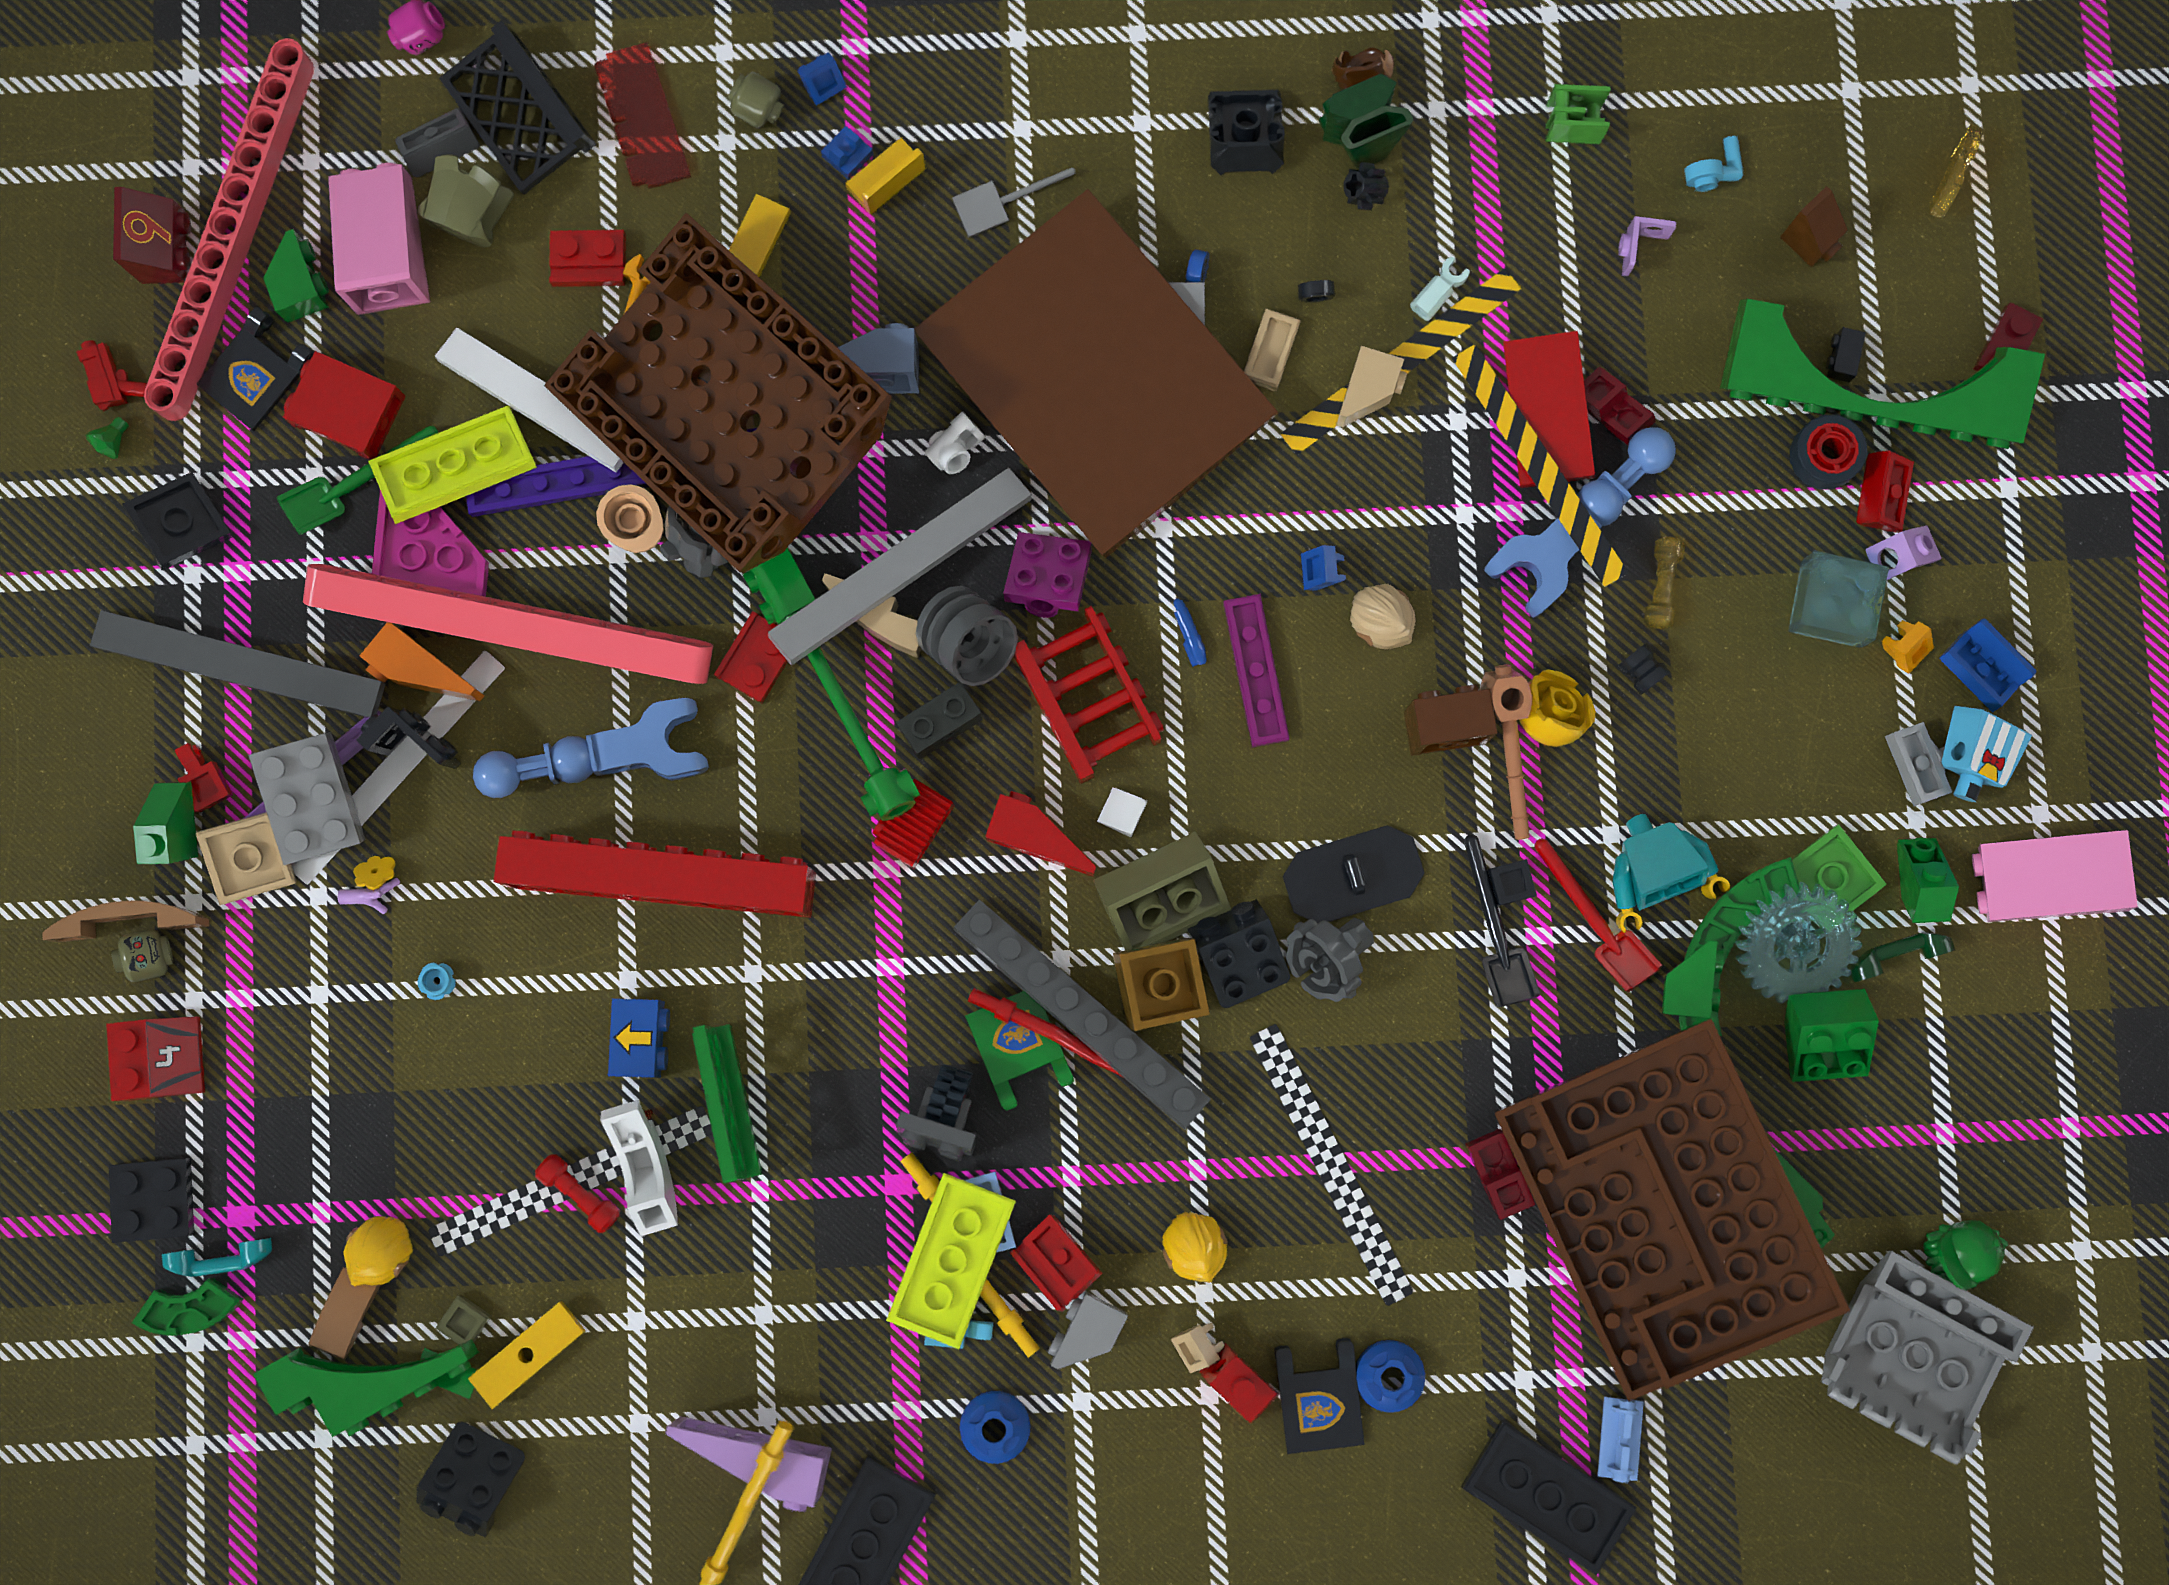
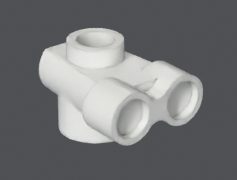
M963 411L950 422L951 425L945 431H938L930 438L929 447L924 451L927 457L941 471L944 469L948 474H956L962 471L970 461V454L967 450L971 447L975 448L986 438Z

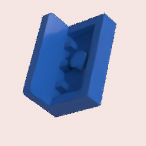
M1981 619L1963 632L1939 658L1992 713L2002 707L2020 685L2036 674V669L1986 619Z

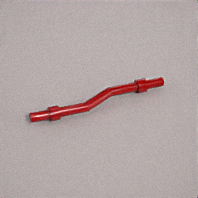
M973 988L968 1002L994 1013V1018L1007 1024L1010 1021L1058 1043L1089 1062L1121 1076L1071 1033L1017 1008V1003L1005 997L1000 1000Z

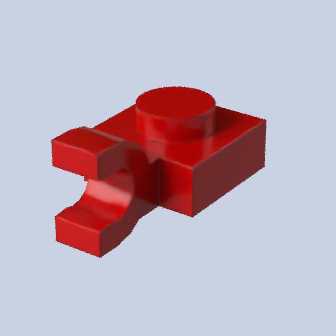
M187 743L174 750L187 772L186 775L178 778V781L191 782L195 813H201L233 796L217 762L211 761L204 764V756L198 745L191 746L190 743Z

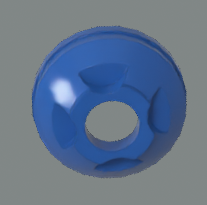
M1396 1340L1375 1342L1361 1353L1356 1362L1358 1392L1368 1405L1383 1412L1405 1410L1412 1406L1423 1392L1425 1385L1423 1363L1419 1355L1402 1342ZM1389 1367L1399 1368L1404 1375L1402 1386L1396 1390L1386 1389L1381 1382L1382 1373Z
M993 1390L983 1392L974 1397L962 1413L960 1420L961 1440L971 1455L980 1461L996 1464L1007 1462L1016 1457L1027 1444L1030 1435L1029 1414L1020 1400L1009 1393ZM992 1418L1001 1420L1006 1426L1005 1436L997 1442L989 1441L982 1432L984 1423Z

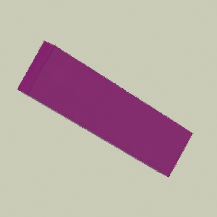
M1257 594L1223 601L1251 746L1255 748L1287 742L1290 738L1261 595Z

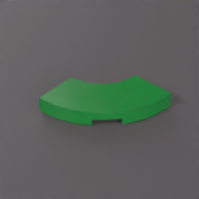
M208 1278L197 1290L185 1295H172L157 1289L152 1292L132 1321V1324L159 1335L178 1336L192 1334L208 1329L223 1321L241 1304L244 1298L214 1278Z

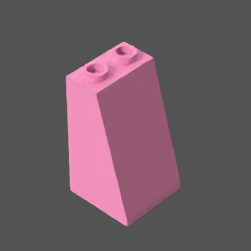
M382 163L377 165L375 169L363 171L359 169H346L341 171L340 175L328 176L335 291L357 315L430 303L412 178L403 165Z
M2128 830L1980 844L1978 847L1979 853L1972 854L1974 876H1982L1983 891L1977 892L1979 914H1986L1987 922L2127 912L2138 907Z

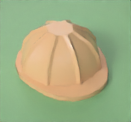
M632 484L621 485L608 491L600 500L596 512L597 525L602 535L614 545L629 552L641 553L654 548L661 540L664 532L662 514L654 496L644 488Z

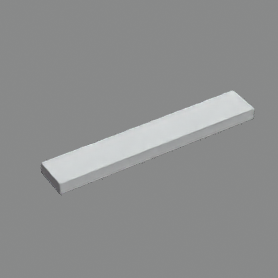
M459 328L454 330L435 355L441 364L612 471L617 472L624 463L544 387L546 384L544 381Z

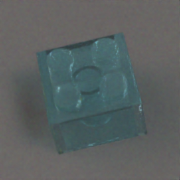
M1819 551L1812 552L1801 562L1788 632L1860 648L1876 640L1889 567Z

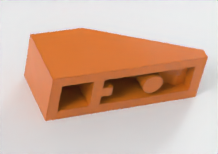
M387 622L360 654V657L369 663L365 670L383 683L389 679L399 686L475 701H481L485 696L393 623Z

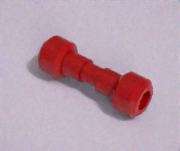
M550 1154L536 1169L535 1178L546 1187L555 1186L565 1196L568 1195L577 1203V1207L588 1215V1224L598 1233H605L620 1217V1209L610 1200L601 1201L592 1192H587L578 1184L579 1181L567 1171L568 1163L559 1155Z

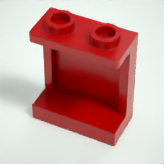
M315 351L311 360H307L301 369V380L295 393H291L286 399L283 418L293 427L298 429L304 428L350 448L361 457L368 460L376 458L406 396L391 383Z

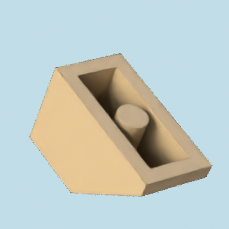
M1361 346L1336 425L1345 427L1388 405L1393 393L1401 394L1407 376L1406 372L1401 371L1404 359Z

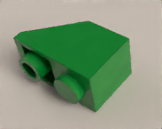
M293 229L285 232L263 277L275 312L287 323L329 308L324 294L329 293L328 286L323 275L320 272L316 273L312 261L317 260L315 251L308 239L302 240Z
M1899 839L1897 852L1901 899L1912 923L1951 922L1959 885L1937 839Z
M1709 940L1665 975L1662 1014L1710 1019L1711 1011H1719L1721 990L1714 988L1715 973H1722L1724 950H1717L1718 941Z

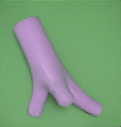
M394 878L375 890L368 888L340 889L337 896L339 904L369 905L380 913L385 914L388 909L377 898H380L383 894L399 885L400 880Z

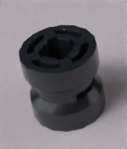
M1647 643L1617 666L1623 675L1636 678L1633 687L1640 695L1671 672L1664 663H1654V660H1656L1653 657L1654 651Z

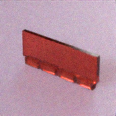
M648 42L606 53L607 59L597 61L594 64V68L601 89L609 90L603 96L612 123H620L614 127L622 155L632 156L625 160L632 185L641 186L647 184L648 188L651 189L690 178L691 174Z

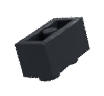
M1843 327L1837 334L1833 335L1830 347L1833 348L1832 356L1828 357L1826 369H1829L1827 378L1850 383L1857 376L1866 332Z

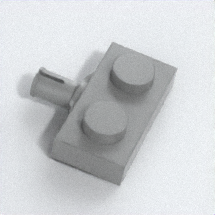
M1924 722L1885 736L1913 806L1952 793L1945 775V768L1942 765L1945 747L1938 749L1930 739Z

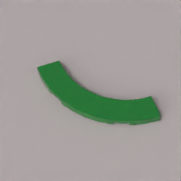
M1791 857L1753 872L1725 893L1710 909L1696 929L1687 948L1684 960L1709 940L1718 941L1717 950H1724V966L1731 948L1752 921L1772 906L1786 899L1801 895L1802 891ZM1715 973L1714 988L1719 987L1721 973ZM1711 1011V1019L1719 1036H1722L1718 1012ZM1678 1016L1680 1031L1708 1020Z

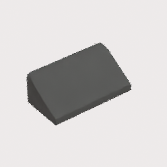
M460 107L395 139L403 160L415 178L434 170L436 156L452 154L459 158L479 147V143Z

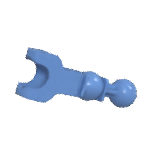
M1657 427L1641 429L1634 434L1629 442V458L1612 475L1604 471L1597 480L1590 481L1582 486L1577 496L1599 529L1602 526L1610 525L1618 519L1622 513L1623 506L1632 497L1628 490L1645 473L1656 474L1670 467L1675 459L1676 447L1674 440L1668 432ZM1557 518L1540 535L1512 537L1488 562L1484 571L1494 579L1500 578L1513 567H1524L1531 571L1537 580V590L1526 603L1525 609L1530 616L1536 618L1566 590L1569 576L1567 570L1568 561L1579 549Z
M678 698L653 703L645 710L640 721L635 725L586 735V739L579 736H567L558 740L553 746L545 743L543 744L545 754L515 759L511 754L504 751L488 752L477 760L473 769V781L476 788L483 795L491 798H503L513 793L520 781L549 776L553 784H559V780L566 783H579L586 780L592 773L600 776L639 768H649L658 776L670 781L703 774L709 768L706 757L698 752L677 753L668 744L669 734L675 726L691 721L696 717L697 703L690 698Z

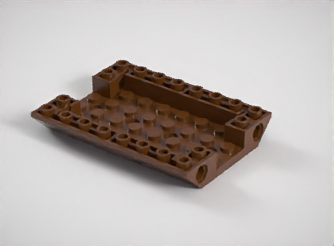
M685 213L638 270L650 281L648 286L606 337L590 329L546 382L544 387L738 572L743 574L782 554L882 435L892 396L688 213ZM661 324L663 331L660 338L651 342L649 338L651 329ZM705 369H710L711 378L709 382L704 386H698L697 379L699 374ZM754 414H759L761 418L759 427L753 432H748L746 428L748 419ZM809 460L811 463L810 473L806 477L798 479L796 475L798 465L802 461Z

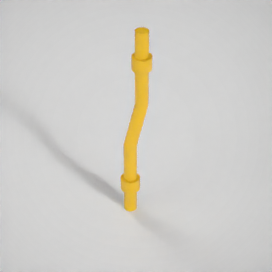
M911 1152L900 1162L919 1185L916 1189L925 1200L929 1198L932 1202L940 1181L935 1174L931 1176L914 1153ZM986 1279L980 1296L998 1318L997 1325L1005 1335L1010 1334L1029 1358L1040 1347L1021 1324L1024 1320L1015 1308L1011 1311Z
M779 1421L769 1442L762 1445L756 1457L757 1466L740 1498L732 1519L714 1555L706 1560L701 1570L702 1579L699 1585H718L722 1583L729 1568L727 1562L743 1533L753 1508L771 1472L778 1469L784 1457L783 1448L793 1431V1425L788 1421Z

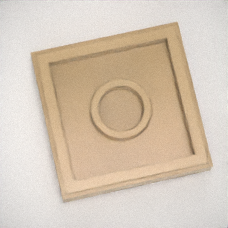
M267 812L196 832L219 905L289 886L297 882L292 865H283Z

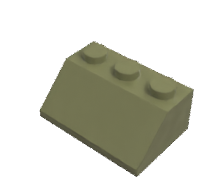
M1196 832L1093 880L1124 950L1167 942L1188 932V928L1197 925L1204 918L1216 917L1232 910L1213 860Z

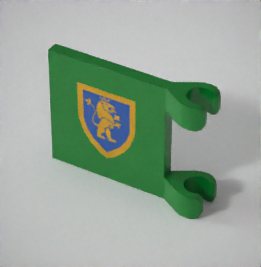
M1022 991L1007 998L1017 1003V1008L1050 1022L1045 1009L1026 992ZM983 1008L965 1015L1001 1106L1005 1111L1011 1110L1018 1105L1009 1080L1051 1063L1057 1080L1062 1087L1074 1082L1070 1068L1058 1043L1010 1021L1009 1024L994 1018V1013Z

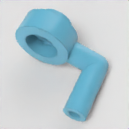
M1729 136L1723 139L1727 166H1722V162L1717 159L1702 160L1688 165L1685 168L1687 186L1695 187L1696 191L1703 192L1716 188L1718 186L1717 183L1720 181L1740 180L1743 177V166L1738 137Z

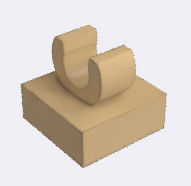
M1212 1323L1203 1326L1197 1325L1180 1332L1171 1339L1190 1373L1209 1367L1220 1359L1217 1352L1223 1349V1341L1212 1345L1206 1335L1208 1331L1214 1328Z

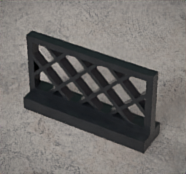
M501 20L491 28L494 34L439 79L513 183L525 195L580 150L586 153L597 144L517 33ZM497 48L502 54L500 71L484 69L486 56ZM509 65L514 72H508ZM464 73L475 74L472 93L459 92L453 82ZM483 75L499 77L496 96L480 94ZM507 78L518 79L523 83L520 99L504 97ZM529 93L534 100H529ZM465 99L470 100V106L465 101ZM479 101L495 103L492 121L478 119ZM503 104L519 105L517 124L500 123ZM527 106L541 108L543 111L541 127L525 126ZM550 122L552 123L555 129L549 128ZM485 127L491 128L490 134ZM499 129L515 131L513 150L500 149L498 147ZM523 132L540 134L537 153L521 151ZM548 135L561 136L567 144L556 155L545 154ZM506 156H511V163ZM519 158L536 159L534 172L525 180H522L517 173Z

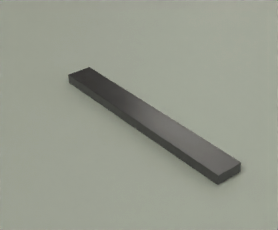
M102 610L100 611L90 646L96 649L366 718L377 714L386 685L382 681Z

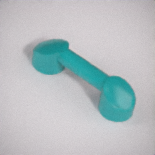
M271 1238L240 1242V1254L195 1261L194 1249L162 1254V1264L166 1270L187 1277L245 1270L257 1264L272 1252Z

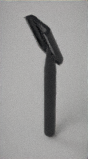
M1467 835L1464 839V845L1490 938L1497 952L1496 954L1484 957L1482 960L1495 1006L1504 1007L1535 999L1540 996V991L1527 952L1523 948L1508 950L1506 934L1479 839L1476 835Z

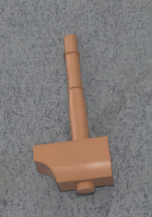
M1509 664L1495 666V671L1485 672L1480 690L1490 689L1494 717L1501 721L1508 775L1506 778L1509 783L1512 810L1510 818L1513 819L1515 839L1522 840L1530 838L1528 826L1529 815L1527 814L1523 781L1525 775L1522 772L1517 720L1528 718L1532 706V694L1529 684L1523 675L1513 670Z

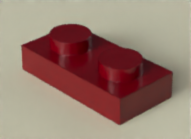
M2009 302L2004 307L1973 369L1979 371L1994 358L1996 348L1998 347L2028 350L2043 318Z

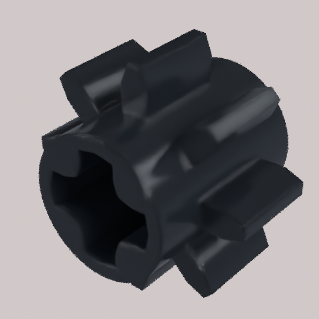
M1364 162L1360 163L1359 170L1349 169V174L1346 176L1343 185L1344 193L1348 197L1347 203L1356 204L1359 210L1372 211L1373 203L1383 204V199L1387 196L1389 190L1388 180L1384 176L1385 169L1375 168V164Z

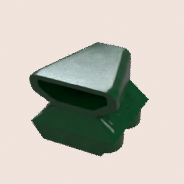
M1378 74L1339 91L1322 105L1325 114L1318 120L1324 132L1322 141L1342 145L1357 169H1359L1361 162L1375 164L1386 159L1413 122V116L1407 108L1390 106L1397 82L1388 78L1387 75Z

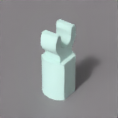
M1453 256L1447 258L1443 263L1440 276H1434L1410 304L1411 309L1425 321H1429L1453 294L1452 287L1463 285L1468 278L1470 270L1467 268L1459 276H1454L1450 273L1449 268H1451L1455 261Z

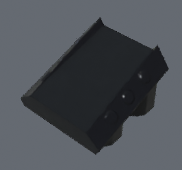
M1279 90L1212 91L1208 94L1211 167L1221 176L1225 172L1269 171L1271 174H1274L1284 165L1285 131L1282 125V99Z

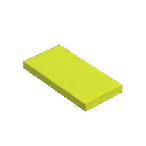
M509 406L369 460L371 469L395 524L537 468Z
M943 1173L886 1321L959 1349L1016 1201Z

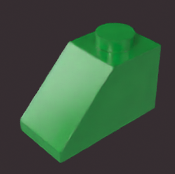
M191 782L155 783L133 825L137 864H171L198 857Z

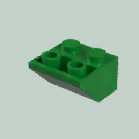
M1865 989L1792 994L1788 996L1784 1026L1792 1082L1869 1075L1879 1019Z

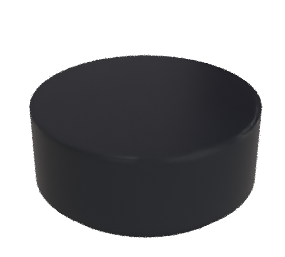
M1331 280L1309 281L1298 285V299L1301 302H1322L1333 299L1335 296V284Z

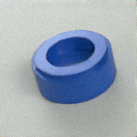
M1197 249L1192 252L1188 263L1186 282L1205 281L1209 264V252Z

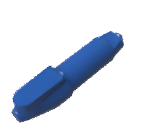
M1174 599L1173 604L1176 608L1174 615L1185 639L1183 646L1192 667L1203 665L1206 663L1207 658L1201 635L1198 634L1190 612L1183 600Z

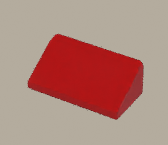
M1889 450L1868 454L1856 519L1857 524L1895 533L1902 532L1914 461Z

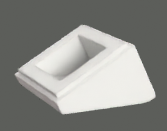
M1113 787L1097 822L1132 837L1147 805V800Z

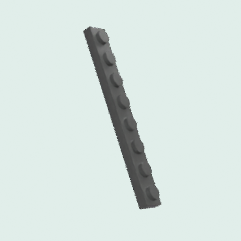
M980 899L954 926V931L1182 1129L1185 1130L1211 1099Z

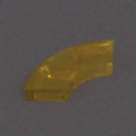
M1972 124L1969 125L1951 155L1943 179L1930 201V215L1939 219L1944 218L1965 180L1963 175L1966 168L1976 156L1982 139V129Z

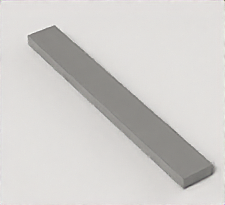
M1007 468L770 630L768 638L792 666L1031 501L1032 494L1011 469Z

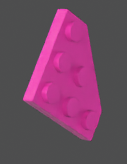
M380 490L372 574L486 597L489 562L441 507H437L395 524Z

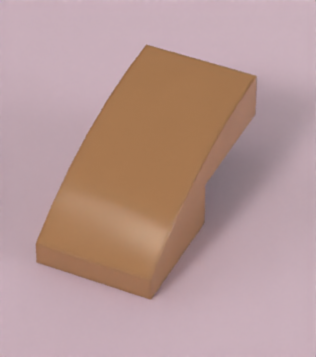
M343 1267L320 1313L308 1345L345 1361L363 1327L362 1320L380 1285H360L354 1287L351 1285L347 1269Z

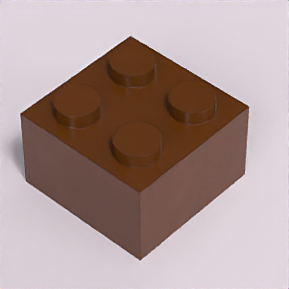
M1466 685L1455 688L1456 693L1441 696L1440 690L1417 694L1418 699L1412 700V703L1404 711L1411 756L1486 745L1497 735L1490 689L1479 690L1478 685Z

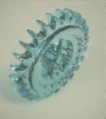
M1800 882L1799 891L1796 894L1789 885L1784 884L1785 892L1783 898L1773 890H1769L1772 904L1767 905L1757 899L1756 904L1761 913L1757 915L1748 911L1745 912L1746 916L1753 922V925L1738 926V929L1748 939L1735 941V944L1741 950L1747 951L1744 954L1736 955V959L1741 964L1749 965L1742 968L1741 973L1747 978H1753L1749 981V984L1753 989L1762 988L1761 993L1765 998L1775 995L1778 1003H1784L1788 996L1792 994L1829 992L1830 985L1836 988L1842 986L1839 979L1841 975L1851 976L1852 972L1847 968V965L1855 964L1859 961V958L1852 951L1859 950L1862 947V943L1853 938L1861 934L1862 928L1853 924L1857 920V914L1853 911H1848V901L1845 899L1838 900V895L1834 890H1828L1825 896L1823 887L1815 884L1813 892L1810 893L1809 887L1805 883ZM1811 921L1817 922L1822 928L1810 930ZM1826 936V947L1822 955L1819 953V940ZM1776 941L1778 949L1774 953V944ZM1788 957L1790 959V969H1785L1778 962ZM1816 957L1819 959L1815 964L1807 968L1808 963L1815 960Z

